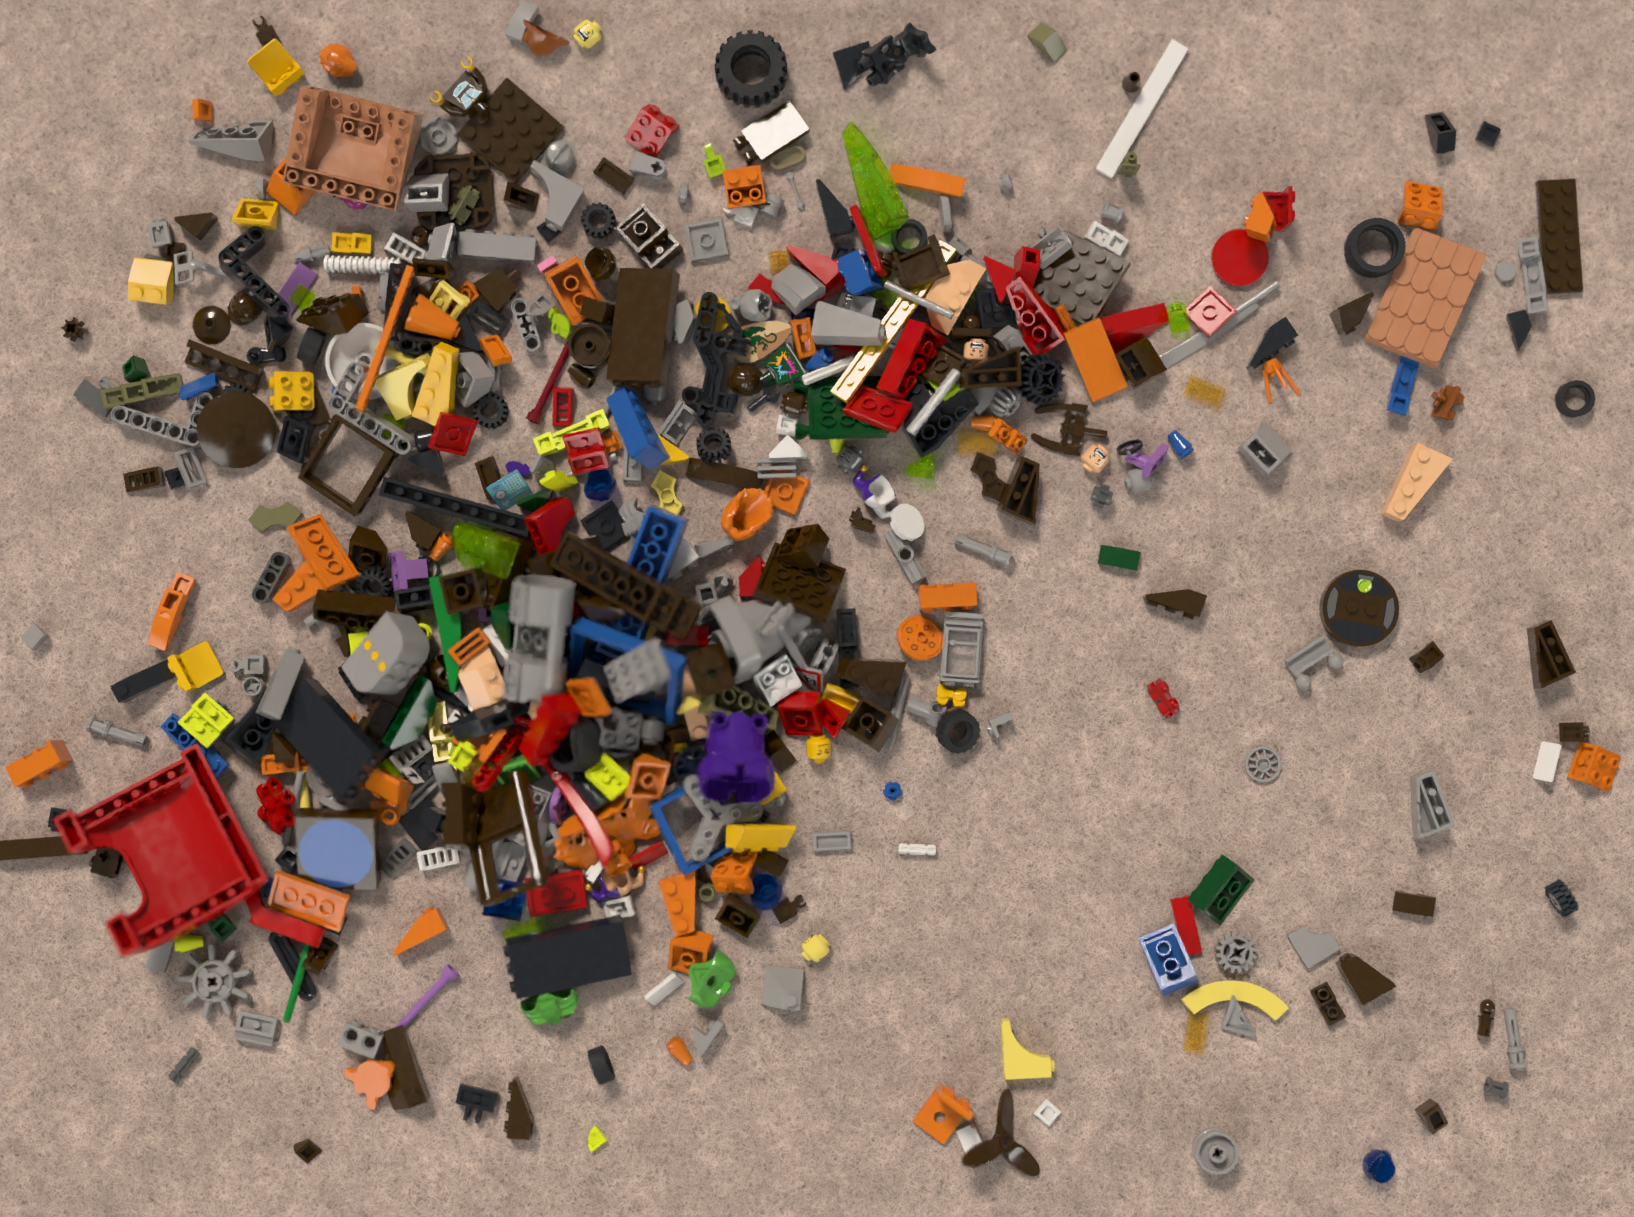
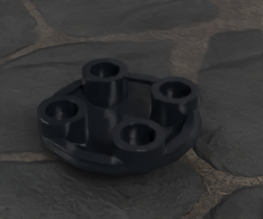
M688 747L681 750L673 760V774L682 782H684L687 776L697 775V767L707 754L698 747Z

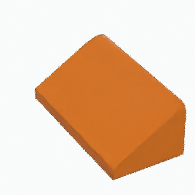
M810 318L789 320L788 324L793 329L791 338L795 355L798 359L813 356L817 351L815 342L811 337L812 326Z

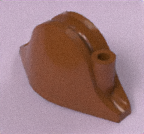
M526 19L523 20L527 30L522 40L528 43L530 49L535 54L540 56L549 55L556 48L569 44L568 40Z

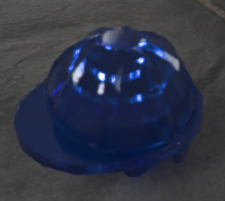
M606 469L591 471L584 486L586 498L600 502L609 500L615 493L616 480Z
M768 873L758 874L752 881L754 891L750 894L751 900L759 910H771L777 906L781 899L782 883L774 875Z
M1371 1150L1364 1156L1362 1167L1368 1179L1383 1184L1393 1177L1396 1168L1391 1154L1387 1150Z

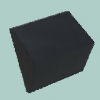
M285 416L277 453L299 464H303L307 458L315 423Z

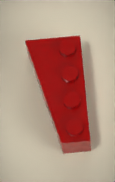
M909 319L876 388L883 393L904 400L916 384L918 374L925 371L927 368L925 364L930 357L934 358L937 354V347L939 344L943 345L946 339L928 324Z
M571 694L541 696V705L537 706L535 710L536 717L530 721L529 726L531 728L525 733L519 746V750L530 766L544 765L548 762L549 757L558 748L561 740L568 734L569 729L581 714L582 709Z

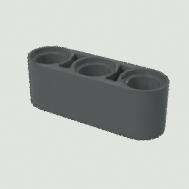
M282 552L272 554L252 591L254 601L262 604L271 602L291 566V558L288 554ZM280 556H283L285 562L283 565L279 566L277 564V559ZM271 573H274L276 579L274 582L270 583L268 581V576ZM265 590L267 594L266 598L261 600L259 598L260 591Z

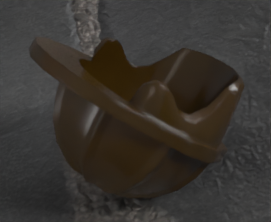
M595 247L586 255L585 266L593 279H607L615 273L617 260L610 249Z
M243 291L237 292L228 305L230 320L239 326L254 322L263 312Z
M740 363L730 370L728 383L732 391L738 395H755L764 387L759 378L763 373L751 364Z

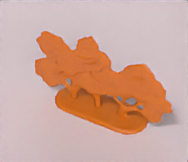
M622 795L594 811L610 840L619 841L624 850L623 854L627 855L628 858L631 857L636 849L635 839L649 840L661 834L655 819H649V816L652 814L648 807V804L652 802L651 799L633 798L626 809H622L626 803V797ZM621 813H626L627 816L623 817ZM576 814L566 819L558 828V834L561 837L554 842L557 851L553 857L557 861H564L567 866L588 870L591 865L596 864L598 856L589 837L584 836L586 831H583L584 828ZM614 815V818H613V819H606V818H608V817ZM578 834L582 836L580 844H576V837H580Z

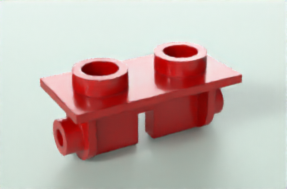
M1158 678L1155 681L1156 685L1154 682L1148 684L1147 691L1152 699L1156 701L1161 698L1162 700L1156 704L1162 716H1165L1167 719L1173 715L1172 712L1176 715L1180 711L1179 703L1175 697L1172 698L1170 695L1169 686L1165 681Z

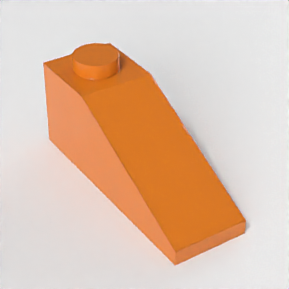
M432 906L422 911L423 916L417 919L392 952L394 956L449 929L440 908L434 910Z

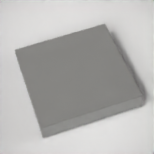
M722 218L684 225L691 263L729 256Z

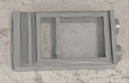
M944 612L939 680L944 681V685L955 686V682H963V686L974 687V683H979L984 614Z

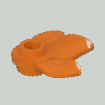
M382 796L380 801H370V808L378 809V817H381L382 822L388 826L397 824L400 820V815L408 808V800L405 806L397 805V807L386 803L387 799ZM389 812L394 814L393 819H389Z

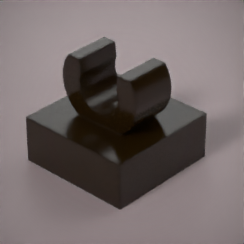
M172 242L173 245L165 246L164 258L166 261L174 262V254L185 252V243ZM185 255L179 257V263H185Z

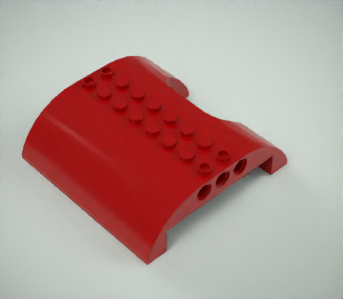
M198 743L179 752L182 757L179 761L78 814L73 810H69L53 819L70 854L83 853L100 848H114L123 855L140 888L142 901L135 912L129 915L122 912L104 922L121 957H129L152 950L189 933L248 899L268 879Z

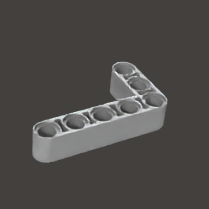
M364 361L349 364L329 398L328 406L330 410L397 453L406 454L412 451L416 446L415 439L369 408H366L364 414L359 413L358 418L353 415V409H356L355 407L358 402L354 398L367 377L369 366ZM356 365L361 369L360 375L355 372ZM346 382L351 384V391L346 389ZM337 398L342 401V407L337 405ZM370 419L375 422V428L369 425ZM386 429L392 433L391 439L386 437ZM402 440L408 443L407 449L402 447Z
M206 392L200 393L197 396L187 426L124 406H115L111 411V418L119 424L194 448H200L199 441L192 443L191 439L194 434H197V421L204 407V400L206 398L211 400L214 396ZM125 411V418L120 420L119 414ZM143 417V424L138 426V418ZM159 422H161V423H162V428H161V430H160V431H156V429H155L156 424L159 423ZM179 428L180 435L178 437H174V430Z

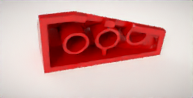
M1022 276L1005 287L1012 309H1014L1017 317L1018 327H1020L1023 335L1022 339L1032 355L1046 353L1066 339L1063 334L1067 332L1065 331L1067 329L1064 326L1065 324L1062 325L1059 316Z
M1165 303L1100 318L1114 354L1144 339L1170 321Z

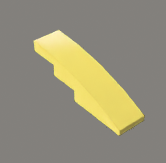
M445 702L436 703L435 712L428 720L430 742L433 747L434 762L437 765L448 762L451 757L448 754L453 745L449 743L452 736L451 731L447 734H443L440 731L442 723H449L447 721L448 713ZM454 767L456 770L457 778L459 780L458 769Z

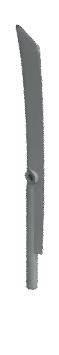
M1274 281L1235 307L1237 314L1210 338L1202 331H1199L1187 340L1159 355L1165 367L1168 369L1257 310L1259 306L1256 302L1279 288V283Z

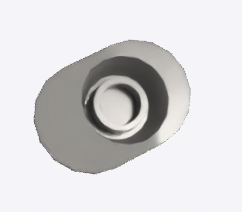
M558 139L546 148L538 163L564 176L575 162L577 150L570 141Z

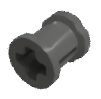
M1491 1077L1486 1078L1483 1087L1484 1094L1488 1095L1491 1093L1499 1096L1501 1099L1506 1098L1509 1090L1508 1082L1494 1081Z

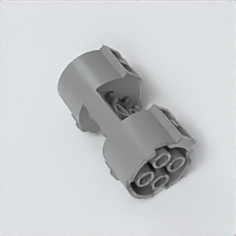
M544 575L519 576L513 582L510 620L516 622L513 652L506 659L502 697L515 702H526V700L538 701V704H541L540 698L542 695L564 694L568 660L566 657H563L565 626L570 625L572 622L574 582Z

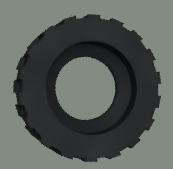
M953 709L946 712L938 721L936 737L938 742L950 752H955L956 754L965 753L977 743L980 736V724L967 711ZM956 723H964L966 726L965 734L961 739L953 740L950 737L951 728Z

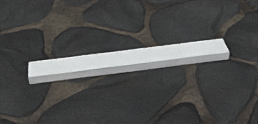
M1173 39L1171 40L1098 163L1096 171L1112 179L1189 48Z

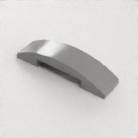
M1538 236L1518 240V247L1524 274L1528 314L1549 311Z

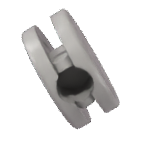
M823 638L813 655L810 668L817 669L819 664H821L820 670L823 671V676L826 675L834 661L839 644L833 642L830 645L829 639Z

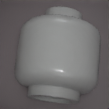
M1141 468L1129 470L1127 478H1124L1126 489H1130L1134 494L1149 491L1154 484L1153 475L1148 479L1141 475L1143 469Z

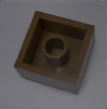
M862 696L842 729L879 753L900 720L892 713Z

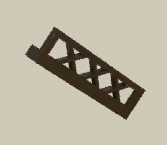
M188 340L186 346L190 349L184 363L209 373L215 372L221 378L256 391L264 372L263 369L193 340ZM194 351L200 352L204 359L198 363L190 361ZM217 359L221 368L212 370L208 362ZM235 366L239 374L229 377L226 368ZM249 373L257 375L253 385L247 384L243 376Z

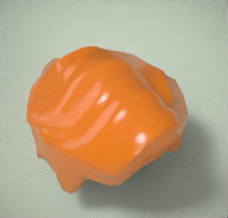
M329 44L320 51V63L328 74L337 78H348L356 72L357 63L353 60L352 53L346 46L342 44Z

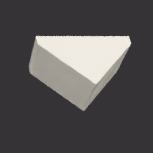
M786 435L769 453V459H807V452L789 435Z
M631 894L602 902L606 917L621 915L624 918L633 916L636 913Z

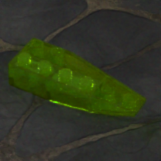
M849 122L842 132V137L862 215L866 220L873 240H877L901 228L909 218V215L898 189L880 156L853 122Z

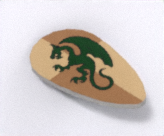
M763 321L741 326L743 338L750 340L749 343H746L748 350H745L747 357L733 356L739 362L747 364L766 357L789 338L793 330L792 326L780 321ZM730 339L731 351H733L734 347H732V344H735V340Z

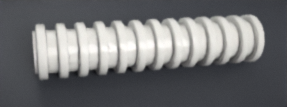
M326 255L324 258V270L327 273L329 271L335 273V271L347 273L349 271V273L355 272L356 274L359 272L365 274V272L371 274V272L373 274H377V272L379 274L382 272L389 273L390 263L402 264L401 258L396 260L394 257L391 259L388 257L385 259L383 257L379 259L373 257L371 259V257L365 258L364 256L361 258L359 256L355 258L353 256L349 258L343 256L342 258L341 256L335 257V255H332L330 257ZM394 268L393 275L395 273H397V275H400L402 273V269L400 270Z

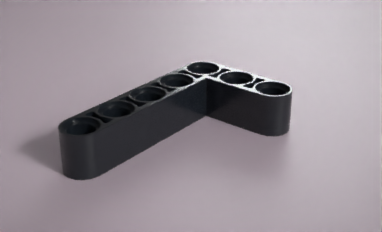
M252 226L219 253V267L276 323L285 325L291 320L290 305L245 263L259 252L266 243L263 228ZM257 236L260 237V239L255 240L253 239V237ZM240 248H245L246 250H245V251H239L238 249H240ZM227 259L231 260V262L225 263L223 261ZM240 272L245 273V275L239 276L237 274ZM257 285L259 288L253 289L251 286ZM266 298L273 299L270 302L264 301ZM285 311L286 314L280 315L278 312Z

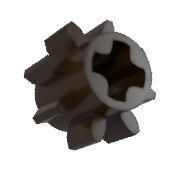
M73 317L72 321L65 320L66 324L61 327L65 331L63 336L65 338L70 337V340L73 342L76 341V338L83 340V334L88 332L83 328L85 322H78V319Z

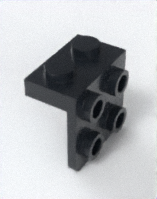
M615 707L610 708L611 712L603 716L600 737L601 747L638 750L642 721L645 720L644 713L635 709L626 711Z

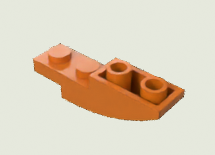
M177 572L170 588H166L152 624L148 640L149 646L167 651L183 618L181 613L197 582L195 578Z

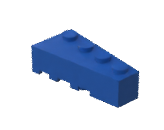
M623 386L606 398L630 457L653 470L670 458L640 404L637 393Z

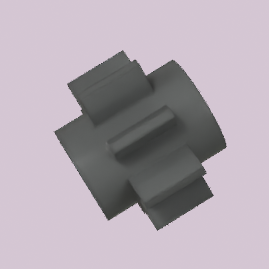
M1100 484V487H1094L1090 500L1095 501L1093 506L1103 508L1104 505L1109 506L1113 496V492L1109 491L1110 486Z

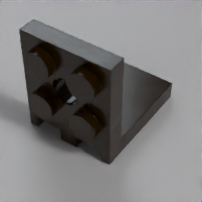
M722 642L709 644L708 646H702L679 654L686 657L698 699L736 687ZM709 669L715 671L716 675L713 680L707 677Z

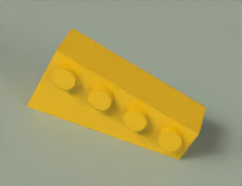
M440 342L434 347L412 417L435 426L440 412L454 415L456 404L455 391L457 390L456 374L458 373L459 361L458 348L444 342Z

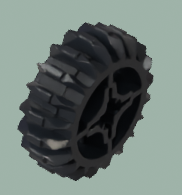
M1036 353L1028 356V360H1023L1024 366H1021L1022 386L1017 390L1022 392L1021 396L1026 398V401L1036 405H1045L1048 402H1053V398L1059 397L1058 392L1063 391L1061 385L1065 384L1062 378L1066 375L1061 373L1064 368L1059 366L1060 361L1055 360L1056 357L1047 353ZM1039 365H1045L1043 369H1038ZM1042 388L1044 391L1038 394L1036 391Z

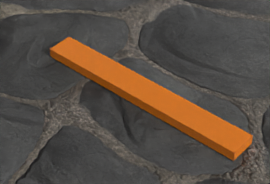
M407 265L355 407L358 413H365L415 274L414 268Z

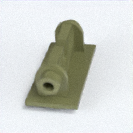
M1128 152L1117 171V174H1121V177L1131 178L1140 169L1141 164H1137L1135 152Z
M472 186L461 188L457 195L459 198L456 205L453 204L448 211V214H450L448 219L453 220L455 218V223L460 226L463 223L465 224L471 211L465 208L466 205L474 208L479 199L478 195L480 192L475 189L470 191Z

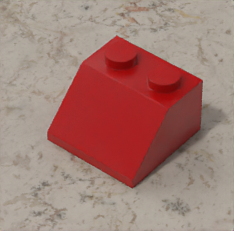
M794 691L779 701L777 708L786 735H823L824 705L820 692Z

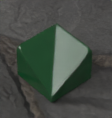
M133 355L122 366L124 379L127 382H139L148 375L146 361L143 358Z

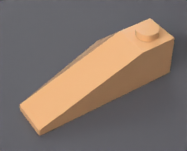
M686 662L681 702L686 696H691L700 702ZM699 705L684 712L691 741L707 737V727L712 718L698 713Z

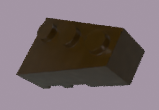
M1552 620L1542 621L1527 628L1534 689L1544 688L1576 673Z
M842 657L835 675L893 698L907 662L896 659Z
M461 782L441 783V789H445V801H442V808H446V820H443V844L452 849H474L482 792Z

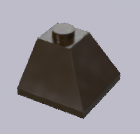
M1373 291L1338 307L1329 314L1338 334L1345 332L1348 335L1356 331L1355 327L1361 324L1374 296Z
M357 526L349 540L348 557L359 572H364L372 567H376V569L380 567L382 572L386 570L388 548L376 531Z
M471 568L439 577L447 615L485 606L487 584L483 568Z

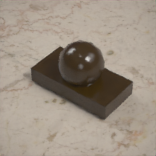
M967 315L962 320V328L952 327L951 337L988 340L991 336V329H980L981 322L979 318L975 315Z

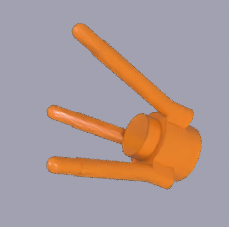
M1277 358L1263 364L1265 369L1261 371L1264 376L1268 403L1272 402L1268 375L1270 377L1277 376L1283 388L1287 389V385L1282 377L1283 375L1297 396H1301L1298 388Z

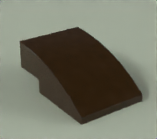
M644 203L615 227L648 268H663L683 251L680 243Z

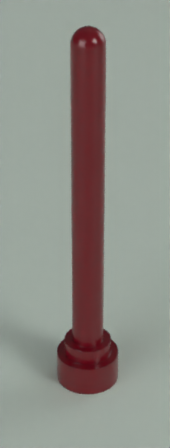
M568 340L535 408L531 412L529 411L526 416L527 420L537 425L541 423L542 409L569 355Z

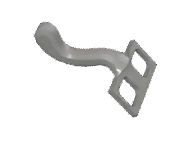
M192 250L174 254L176 286L193 282L194 272L197 270H203L215 276H227L219 267L193 259ZM189 254V261L179 265V257ZM190 272L188 280L179 281L180 273Z

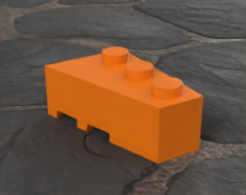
M48 741L46 743L47 746L41 749L37 748L31 754L23 756L7 765L5 768L15 788H28L34 785V780L38 778L43 780L51 776L52 771L56 769L60 771L69 766L68 763L73 761L64 741Z

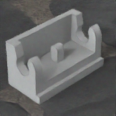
M679 400L659 429V435L677 446L696 418L697 413Z

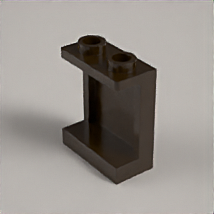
M935 234L928 237L930 243L902 256H898L897 252L893 253L895 260H892L895 271H899L900 274L897 275L898 281L908 291L950 274Z

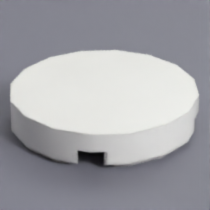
M900 504L893 508L890 513L892 520L890 524L895 534L901 539L909 541L920 537L924 532V521L920 512L909 504Z

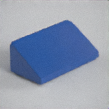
M213 372L181 386V400H189L200 393L219 387L221 384L216 373Z

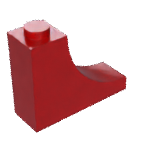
M556 497L524 518L539 555L558 548L566 523L575 515L569 497Z

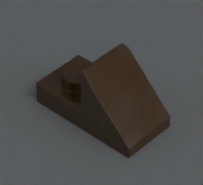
M323 937L319 948L314 947L301 967L319 976L322 970H326L339 944Z

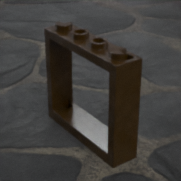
M334 414L332 419L328 421L329 426L327 430L320 434L318 445L314 446L309 452V460L301 466L302 469L298 478L355 517L363 512L398 453L344 418ZM342 424L385 452L355 502H352L312 474Z

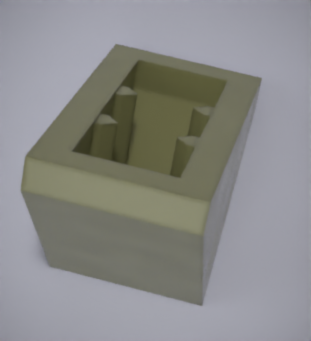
M1040 23L1027 35L1053 63L1067 51L1057 31L1043 23Z

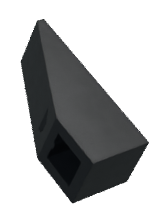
M1287 317L1276 322L1265 331L1246 366L1247 369L1250 367L1256 369L1264 363L1262 361L1268 356L1271 359L1280 353L1278 351L1279 348L1282 346L1288 348L1295 343L1294 339L1299 335Z

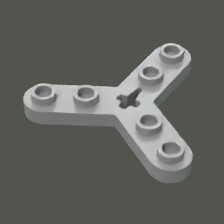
M690 775L685 778L683 787L702 813L703 818L690 844L689 854L694 860L702 861L708 857L722 825L757 820L763 814V807L760 803L732 802L719 804L718 801L707 800L702 796L700 788L697 787V782H700L697 780V775ZM710 808H712L716 813L720 812L718 814L719 818L717 820L715 818L711 819L713 815L710 811Z

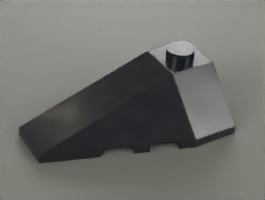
M965 389L948 400L941 402L938 405L939 410L930 414L927 420L925 419L926 422H924L923 426L920 425V430L917 429V434L915 433L914 435L908 432L904 423L901 425V428L920 458H923L937 450L979 403L972 390Z
M263 694L221 740L235 753L253 764L268 749L272 733L276 729V726L273 724L274 720L255 713Z

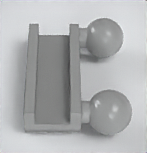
M1324 635L1317 637L1284 659L1292 674L1297 678V687L1302 690L1308 689L1311 686V678L1302 672L1324 657H1329L1328 664L1331 668L1338 669L1343 665V657L1334 652V649L1329 646Z

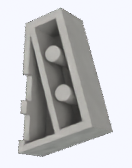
M1426 770L1410 776L1413 838L1420 839L1455 826L1435 771Z

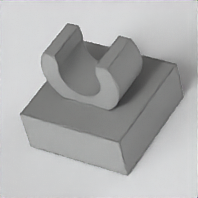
M958 236L952 238L948 243L956 249L957 255L954 260H958L961 255L964 256L971 249Z

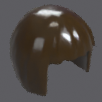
M436 655L428 665L429 677L439 686H448L449 681L444 655Z

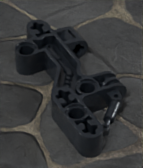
M706 292L701 297L693 335V341L706 367L703 387L688 386L682 391V399L686 403L699 406L697 421L704 427L714 424L717 411L735 414L739 395L721 391L725 374L722 357L725 354L747 357L745 350H748L746 343L750 342L749 339L743 338V329L733 315L728 313L725 304L719 303L718 297L713 292ZM710 297L715 301V303L710 304V310L713 313L703 311V309H708V304L705 301L709 300ZM718 309L722 310L726 315L725 319L734 330L733 336L714 332ZM705 315L711 317V323L708 325L701 323V319ZM700 327L709 330V332L705 331L704 336L707 338V341H703V344L698 340V337H702L703 331L699 330ZM719 338L726 339V345L723 348L716 346ZM730 339L735 340V344H732V347H734L733 351L728 350ZM690 390L696 393V397L692 401L686 398V394ZM703 406L713 408V411L708 410V416L711 419L707 420L706 423L701 419V416L706 415V410L703 409Z

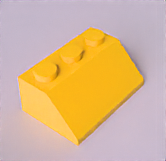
M781 823L726 824V847L733 848V852H745V848H750L752 852H761L762 848H767V851H778V848L787 846L796 830V825Z

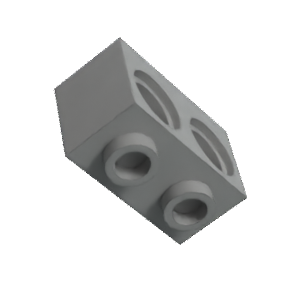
M358 1020L347 1022L338 1046L375 1059L384 1040V1034L381 1033L382 1030L376 1027L367 1028L363 1026V1022ZM350 1030H354L357 1032V1039H352L350 1037ZM368 1037H373L375 1039V1046H370L368 1044Z

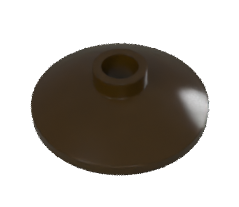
M207 306L196 313L192 326L199 340L208 344H215L227 337L230 332L231 321L223 309L217 306ZM211 320L213 325L208 327L207 322Z

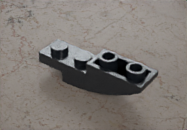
M506 699L486 710L482 707L450 723L449 726L457 741L468 740L487 735L513 724V719L527 713L529 707L526 702H515Z

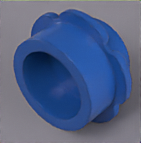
M888 782L883 790L884 796L888 797L891 801L896 800L902 795L900 784Z

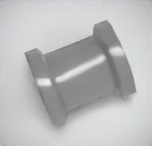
M1106 201L1101 217L1106 216L1115 220V223H1119L1125 207L1119 208L1110 204V201Z

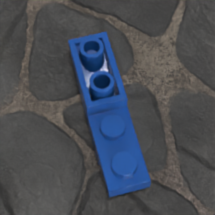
M172 713L160 728L183 750L198 743L214 776L218 779L230 764L213 745L206 749L178 724L181 718Z

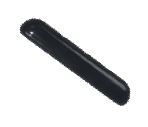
M271 932L269 943L293 985L300 957L288 937ZM305 969L298 996L303 1001H311L317 995V989Z

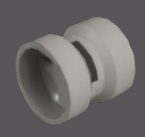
M768 193L766 203L762 205L760 212L772 219H777L779 215L778 210L782 208L785 201L776 195Z
M248 677L244 680L242 688L245 694L249 696H259L266 690V684L260 677Z

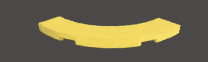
M1218 981L1194 989L1180 999L1192 1014H1196L1199 1010L1210 1004L1230 1000L1232 995L1238 1001L1250 1003L1261 1009L1273 1021H1276L1289 1009L1280 998L1270 991L1255 984L1242 981Z

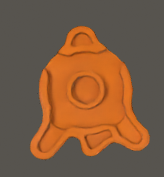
M368 1059L357 1068H347L344 1071V1075L347 1079L354 1082L356 1093L364 1092L366 1094V1106L370 1110H374L378 1106L379 1098L385 1095L392 1087L391 1078L393 1077L395 1065L389 1060H380L378 1062Z

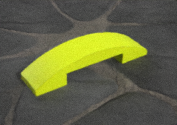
M604 409L587 415L586 420L553 434L551 431L533 438L538 454L546 456L566 450L562 439L563 435L600 427L601 432H604L610 427Z

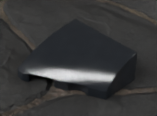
M869 41L833 52L843 90L848 89L864 72L860 69L857 62L863 57L861 52L871 47Z

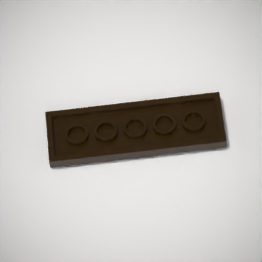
M1576 179L1538 180L1535 183L1539 241L1547 295L1583 292Z

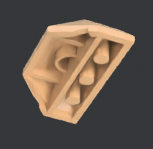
M970 259L948 264L950 274L935 280L925 299L954 312L953 318L949 319L927 308L931 327L947 336L950 334L952 327H954L986 271V268Z
M479 643L468 649L465 657L468 654H470L473 650H475L477 647H479L482 643ZM486 645L463 663L458 673L473 711L482 707L486 710L507 699L502 697L504 681L489 646Z

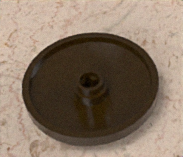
M230 391L215 396L203 407L197 421V438L202 450L214 462L229 468H245L260 462L270 452L276 437L275 420L268 406L258 397L242 391Z

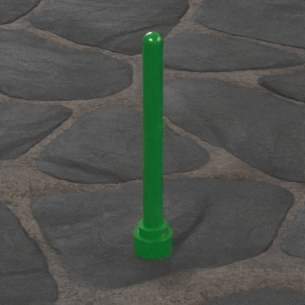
M304 944L283 1017L284 1023L291 1021L305 969L301 966L312 946Z

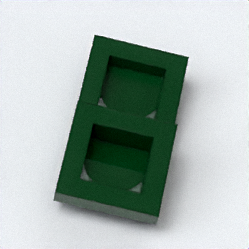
M1101 545L1098 564L1138 571L1141 552Z
M225 913L206 923L210 927L209 930L222 943L237 930Z

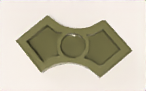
M286 501L282 506L274 509H268L259 505L248 521L265 532L274 525H285L288 527L296 523L303 513Z

